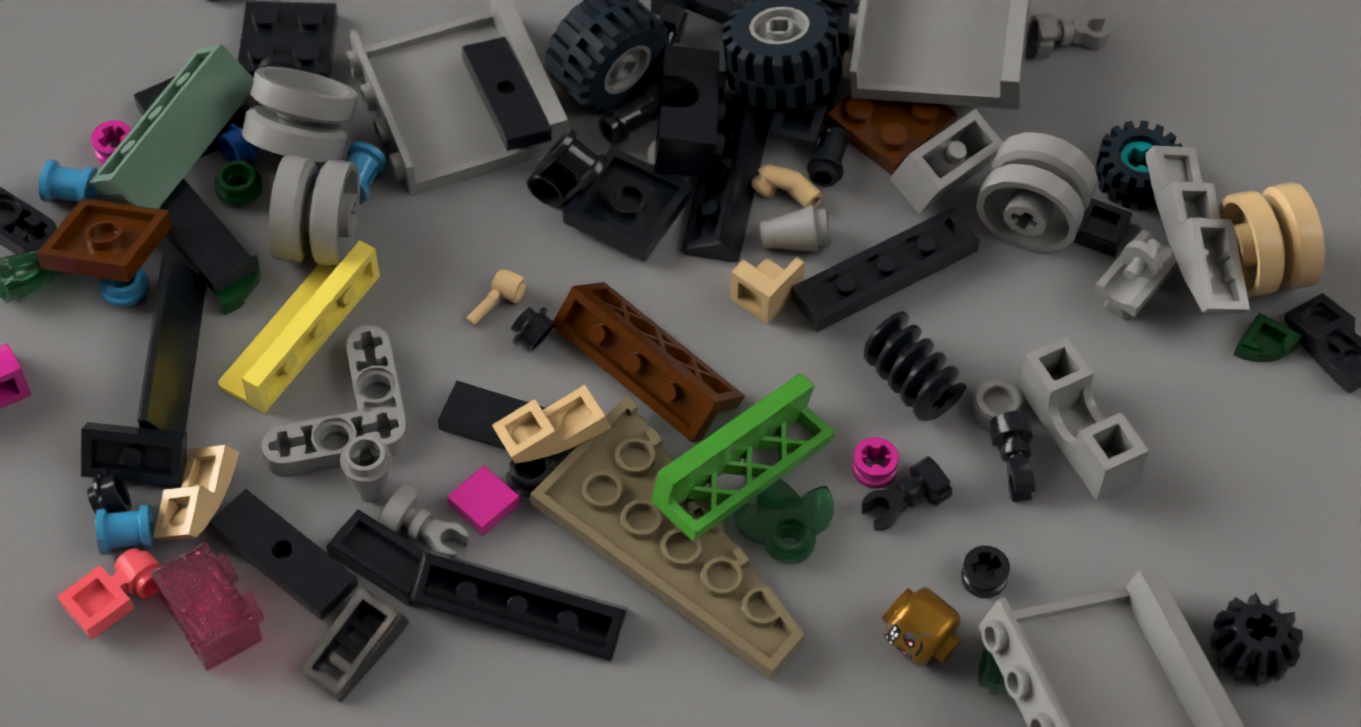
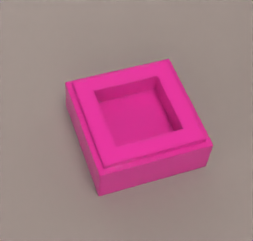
M485 465L447 496L448 505L482 536L520 505L519 495Z

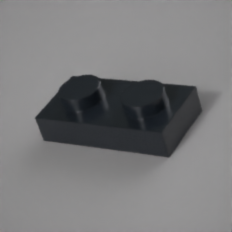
M87 422L81 429V477L94 478L100 473L106 476L116 472L123 481L181 487L187 462V432Z

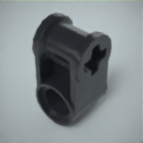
M572 128L568 129L555 145L550 148L527 180V187L531 194L548 206H561L576 192L584 190L608 161L606 156L603 154L597 156L576 138L577 132Z

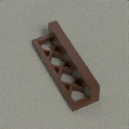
M605 282L572 286L554 319L556 323L554 329L691 442L703 439L718 412L738 408L745 397L738 389Z

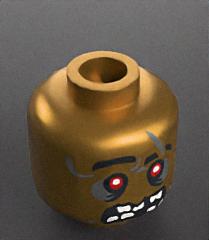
M927 587L920 588L915 592L907 588L895 600L882 618L887 624L884 632L886 640L917 666L928 664L934 657L943 664L962 641L955 634L961 623L960 614Z

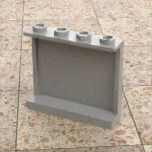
M489 0V11L364 47L357 30L350 31L352 50L346 52L350 72L353 78H362L364 84L360 85V93L367 112L375 110L378 118L374 119V126L381 146H390L392 153L388 154V160L396 181L404 179L410 196L543 157L568 130L566 114L512 0ZM506 37L552 129L551 141L531 145L527 148L506 150L463 62L462 46Z
M854 0V4L859 5L858 14H850L848 40L854 42L853 52L845 51L843 58V79H848L851 82L852 98L1019 109L1031 0Z
M1157 566L1140 569L1125 588L1012 611L1005 597L998 598L979 625L983 643L986 649L992 653L1004 677L1007 692L1015 699L1028 727H1244Z

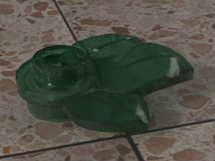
M779 479L758 494L756 505L745 504L733 513L734 522L738 531L746 539L765 545L767 552L772 558L781 563L796 564L803 562L811 556L815 549L816 536L831 525L834 515V502L827 486L814 488L800 498L788 484ZM785 538H793L798 541V544L788 545L781 541Z

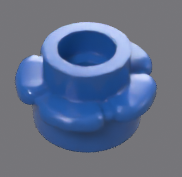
M236 124L228 125L227 132L218 137L219 148L227 162L241 160L251 165L256 163L257 153L260 151V148L244 139L241 135L243 130L241 127H238Z

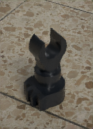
M1022 411L999 414L990 421V435L992 446L1002 445L1000 452L1002 460L1007 462L1010 498L1012 502L1032 500L1031 492H1035L1036 489L1034 473L1029 460L1031 456L1029 442L1033 437L1030 416Z
M927 456L911 466L910 474L912 478H901L896 482L897 488L875 490L864 497L862 501V515L876 506H883L888 509L885 514L873 521L874 530L884 531L892 527L899 514L907 505L914 507L921 503L922 495L935 506L953 496V489L949 485L951 481L931 457Z

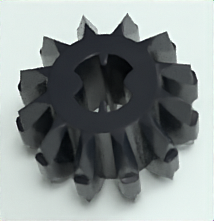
M1257 593L1250 596L1247 603L1235 597L1229 602L1226 611L1222 610L1221 613L1217 614L1213 623L1215 631L1210 638V648L1220 652L1217 657L1218 667L1232 665L1235 668L1233 672L1235 681L1241 679L1244 674H1249L1256 687L1264 683L1266 676L1278 682L1285 676L1287 668L1291 669L1292 666L1296 665L1300 657L1299 647L1303 640V630L1293 627L1296 621L1295 612L1280 613L1278 611V598L1265 605L1262 604Z

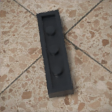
M952 207L792 286L791 298L818 332L977 252L980 240Z

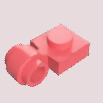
M138 548L129 549L117 559L114 566L116 573L111 577L99 565L57 596L64 610L91 641L135 609L131 599L127 596L128 593L132 596L146 599L155 595L162 588L165 582V577L162 575L163 567L148 551H140Z

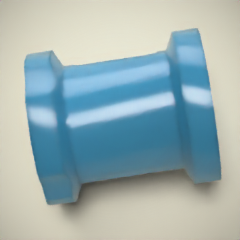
M355 141L351 143L347 150V161L354 162L358 167L360 177L359 204H362L370 195L369 186L376 175L384 172L388 162L384 153L377 147L363 141Z
M47 160L39 178L40 199L44 202H53L54 199L77 203L82 198L96 200L98 192L88 182L97 173V168L88 166L84 170L60 166L57 160Z
M150 504L141 505L138 511L108 513L106 509L96 510L95 529L100 555H108L112 549L143 546L145 551L154 550L155 539L153 535L155 528Z

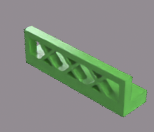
M799 373L658 472L650 501L692 541L698 539L833 441L836 432L807 407L815 385L802 373ZM798 420L814 436L808 441L788 439L786 428ZM756 449L778 451L779 462L774 465L752 463V452ZM722 473L744 476V487L740 490L717 488V477ZM686 499L709 501L708 513L695 520L679 504Z

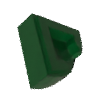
M257 255L252 256L257 269L256 272L217 293L223 315L242 307L245 304V299L251 294L255 286L259 284L261 271Z
M1258 313L1237 344L1233 355L1253 362L1276 361L1291 354L1298 347L1303 335Z

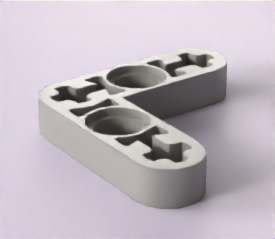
M364 325L353 330L346 340V351L358 411L279 425L265 433L261 441V451L267 469L273 474L293 476L341 467L340 457L346 445L338 450H329L321 445L323 439L331 433L345 434L349 438V443L357 437L356 430L362 429L363 435L374 436L385 443L391 452V456L398 455L404 450L408 443L407 423L390 339L382 328L374 325ZM373 345L377 366L367 367L363 346ZM375 382L387 384L391 388L389 393L380 399L368 398L363 392L368 385ZM389 426L391 437L381 438L379 428ZM307 439L312 440L313 453H308ZM289 444L291 455L281 457V445Z

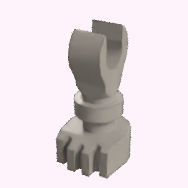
M1092 13L1072 22L1070 19H1058L1056 22L1053 15H1032L1028 25V41L1034 58H1049L1055 42L1059 46H1068L1072 42L1089 49L1102 48L1106 44L1110 32L1094 31L1102 29L1106 18Z
M403 482L384 506L379 523L397 534L406 527L408 529L407 534L415 540L422 537L424 542L431 547L432 551L457 558V553L442 544V541L446 538H453L468 547L469 536L466 529L455 522L432 520L433 514L426 509L417 511L418 491Z

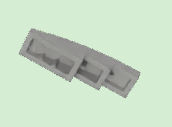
M1153 146L1145 153L1156 204L1167 239L1181 273L1202 313L1248 312L1250 306L1232 219L1220 218L1214 183L1202 182L1196 148Z

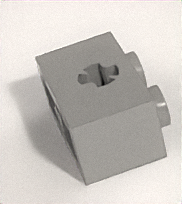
M974 109L911 152L893 173L890 180L916 212L921 214L982 171L996 156L1003 141L980 113Z

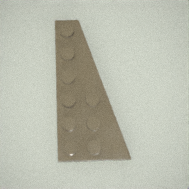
M628 394L606 416L612 428L578 445L531 492V505L762 675L772 680L804 644L805 634L772 589L765 586L750 566V559L740 546L736 547L724 531L722 521L698 539L692 541L650 501L658 472L673 462V459L662 446V439L654 428H649L638 413V406ZM686 499L679 504L695 520L708 513L709 503L705 500Z

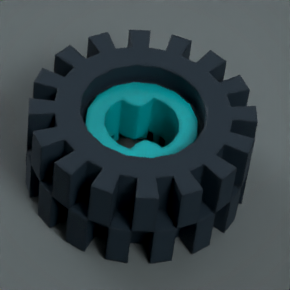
M1128 121L1124 123L1123 130L1116 125L1111 129L1110 135L1106 133L1104 136L1095 171L1098 180H1100L1098 188L1102 193L1110 190L1108 199L1115 203L1120 197L1124 199L1122 207L1130 209L1132 202L1138 203V210H1146L1149 201L1154 208L1157 207L1148 168L1144 165L1134 167L1130 162L1134 160L1139 163L1145 160L1147 165L1145 153L1153 146L1182 147L1181 143L1175 144L1176 136L1172 132L1163 136L1164 127L1159 124L1156 125L1154 130L1148 129L1149 121H1140L1139 128L1134 127L1133 121Z

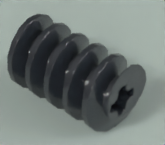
M899 311L891 315L872 331L865 343L864 359L870 366L876 367V372L882 379L888 380V385L894 393L901 394L900 399L907 407H913V413L920 421L934 420L953 407L962 397L967 387L965 383L961 382L953 385L958 377L959 370L955 365L942 369L947 359L943 352H936L930 355L934 347L932 340L924 338L918 341L922 333L918 325L906 327L909 322V316L905 311Z

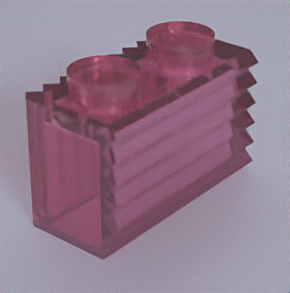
M201 543L198 548H191L188 553H182L179 558H173L170 563H164L161 568H154L151 572L160 599L206 671L263 640L258 624L265 619L263 612L251 592L241 596L233 584L239 581V577L225 553L216 557L207 543Z

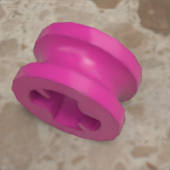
M113 120L101 123L94 129L91 134V143L98 162L102 165L117 148H112L109 142L116 140L119 145L131 131L130 126L124 122Z
M870 437L861 441L856 446L853 456L852 471L856 480L866 487L875 489L890 484L896 477L899 460L897 448L892 442L880 437ZM867 457L872 461H876L879 458L884 459V468L878 464L873 465L871 468L866 466Z

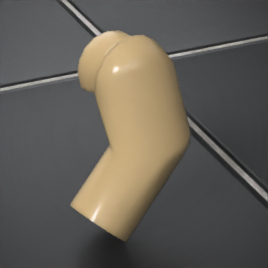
M771 164L764 165L758 169L760 173L752 180V187L762 196L770 198L774 195L776 189L780 188L786 191L804 208L812 205L816 208L824 197V194L800 172Z

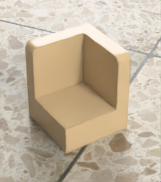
M796 257L783 269L769 259L763 260L757 267L743 259L731 271L730 299L768 325L792 300V286L804 281L806 263Z

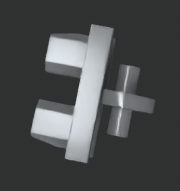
M1143 228L1134 240L1128 243L1122 254L1098 280L1094 293L1105 299L1104 307L1123 320H1128L1131 316L1135 317L1178 266L1172 248L1161 244L1149 231Z

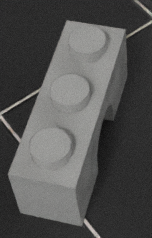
M1066 336L1024 355L1017 387L1097 502L1138 483L1149 450L1122 412L1106 419L1101 414L1092 394L1091 385L1094 372L1069 337Z

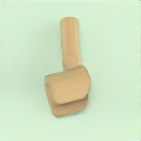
M499 270L492 281L491 291L466 317L467 322L475 326L502 298L515 304L518 303L526 291V284L522 283L524 277L510 270Z

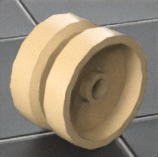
M1289 182L1269 186L1262 192V195L1259 192L1249 190L1229 194L1222 199L1219 208L1220 218L1232 219L1248 299L1271 295L1278 291L1279 287L1291 291L1311 287L1320 281L1325 263L1323 229L1312 198L1301 184Z

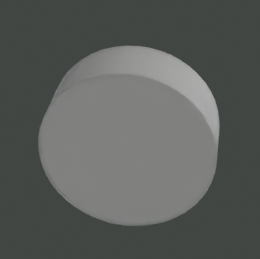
M987 380L981 383L974 391L971 403L972 415L981 426L990 429V421L995 416L1005 412L1021 411L1022 396L1013 384L1005 380Z

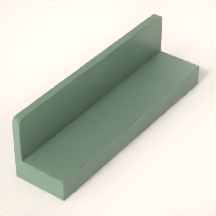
M222 44L198 48L88 183L101 196L121 193L132 205L159 209L251 94L254 78Z

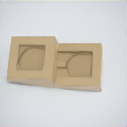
M586 385L581 386L544 410L541 409L534 399L492 425L514 463L532 461L566 451L612 428Z
M227 445L189 449L181 488L165 489L163 491L153 535L154 539L170 541L198 537L211 521L223 501L236 467L238 451Z

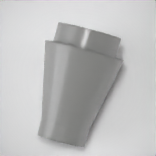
M814 205L771 220L760 221L763 249L774 248L820 252V247L831 246L826 208L815 210Z
M362 435L355 437L346 445L341 453L340 465L343 472L356 489V494L362 501L376 502L385 495L386 481L392 461L388 446L374 436Z

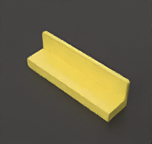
M359 240L337 267L318 264L218 380L219 388L265 414L380 277L376 249Z

